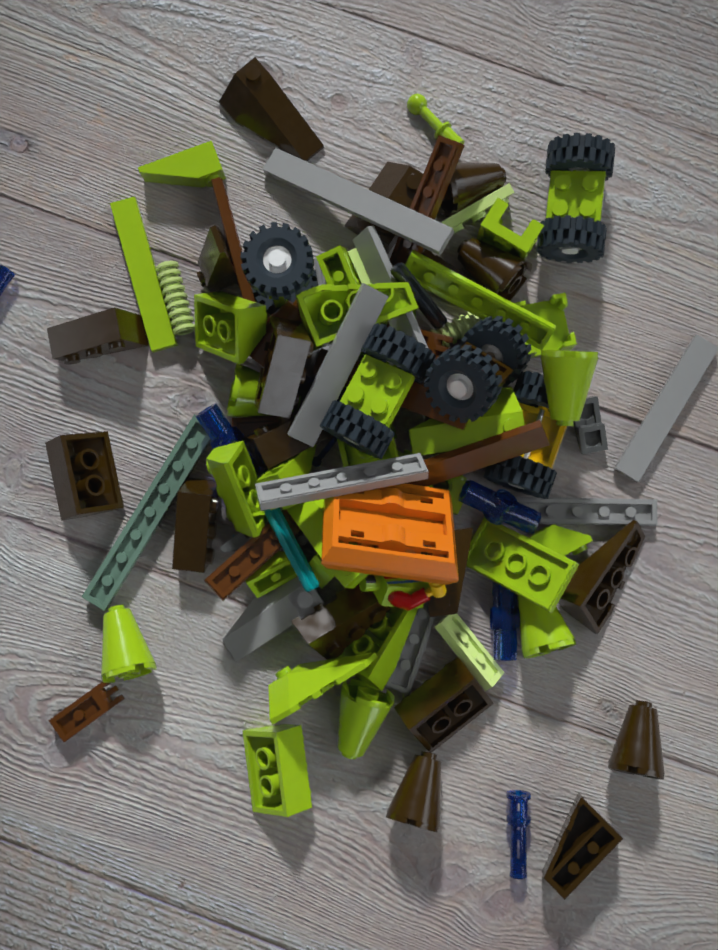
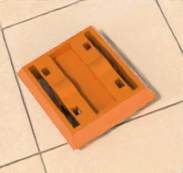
M403 483L325 498L323 503L321 564L327 569L444 585L457 583L459 577L450 491ZM349 541L357 542V545L349 544ZM421 552H427L428 554L423 555Z

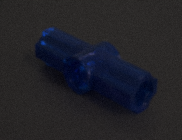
M217 403L210 405L195 416L210 437L212 449L239 441H244L246 446V441L241 431L237 427L231 426ZM248 451L257 474L260 471V467Z
M467 480L459 494V502L483 512L485 518L495 525H501L505 522L528 534H533L541 520L540 512L517 502L516 497L505 489L494 491L475 481Z
M493 581V606L490 608V628L493 631V660H517V631L520 628L517 594Z

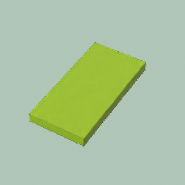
M486 516L471 540L466 567L550 613H553L579 566L577 562Z

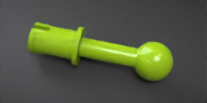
M413 94L409 97L407 101L408 111L413 115H420L436 131L434 134L436 140L440 135L464 145L465 141L451 128V123H442L427 108V100L422 94Z

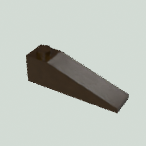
M214 225L209 228L198 260L201 271L197 272L201 286H207L210 292H216L239 283L223 235L219 227Z
M632 520L578 566L558 602L564 611L597 635L615 607L611 602L616 590L623 589L626 567L633 566L645 539L638 521Z

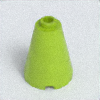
M541 350L540 358L550 418L556 420V425L573 426L574 421H580L597 365L598 352Z
M236 364L234 370L235 379L231 384L227 416H273L258 413L255 405L260 372L242 364ZM299 395V403H298L297 409H293V410H292V413L294 412V410H295V411H299L300 404H301V396H300V395Z
M518 595L521 648L524 659L550 654L553 651L564 650L576 645L575 638L557 607H555L553 613H550Z
M124 605L108 608V612L103 615L102 682L115 683V677L123 678L124 681L150 674L152 670H157L156 662L131 609L125 608Z
M351 679L350 684H347L346 681L343 682L340 694L338 750L342 752V756L355 760L357 757L364 755L393 706L395 696L389 690H386L385 694L359 679Z

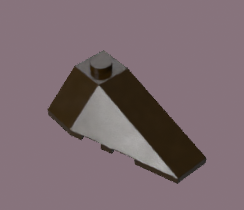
M256 57L234 74L220 98L219 104L235 123L242 127L245 126L255 132L260 138H265L277 145L282 151L306 162L324 148L323 143Z

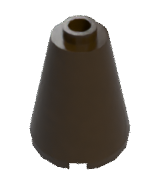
M458 163L440 207L445 211L441 214L444 217H451L503 187L506 182L504 168L498 163Z
M475 238L464 240L457 250L459 262L479 285L509 301L513 299L526 282L527 278L523 276L526 269L530 272L532 269V264L528 260Z
M636 700L635 705H629L608 761V769L664 780L665 771L658 711L652 708V703Z
M421 751V755H414L387 809L386 818L438 833L440 827L441 761L436 760V754Z

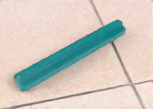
M281 509L263 510L304 590L310 592L319 586V582Z

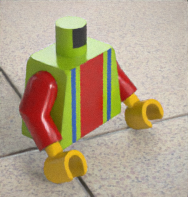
M371 574L359 583L362 592L374 591L380 605L398 607L407 611L414 608H423L424 603L430 600V596L442 598L447 591L444 584H428L422 581Z

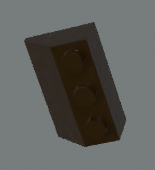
M387 162L369 190L410 208L423 173L410 165ZM351 215L345 227L359 235L366 227L375 226L386 253L389 254L399 236L355 215Z
M108 431L60 435L45 443L61 521L124 508Z
M457 657L452 662L446 664L432 678L426 680L413 693L404 697L394 708L408 730L432 753L494 703Z

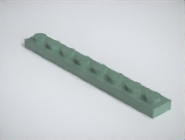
M193 415L88 585L82 598L103 611L109 608L176 499L178 490L189 478L218 431V428L197 415Z

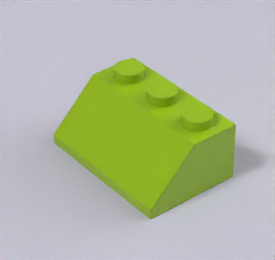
M222 291L194 294L195 347L234 363L243 364L266 334V322L268 319L266 305Z
M244 441L216 447L206 458V466L208 472L215 479L218 496L225 503L227 518L233 523L236 531L253 538L259 537L267 517L259 506L255 488L258 476Z
M280 724L242 730L252 811L289 817L312 808L302 726Z

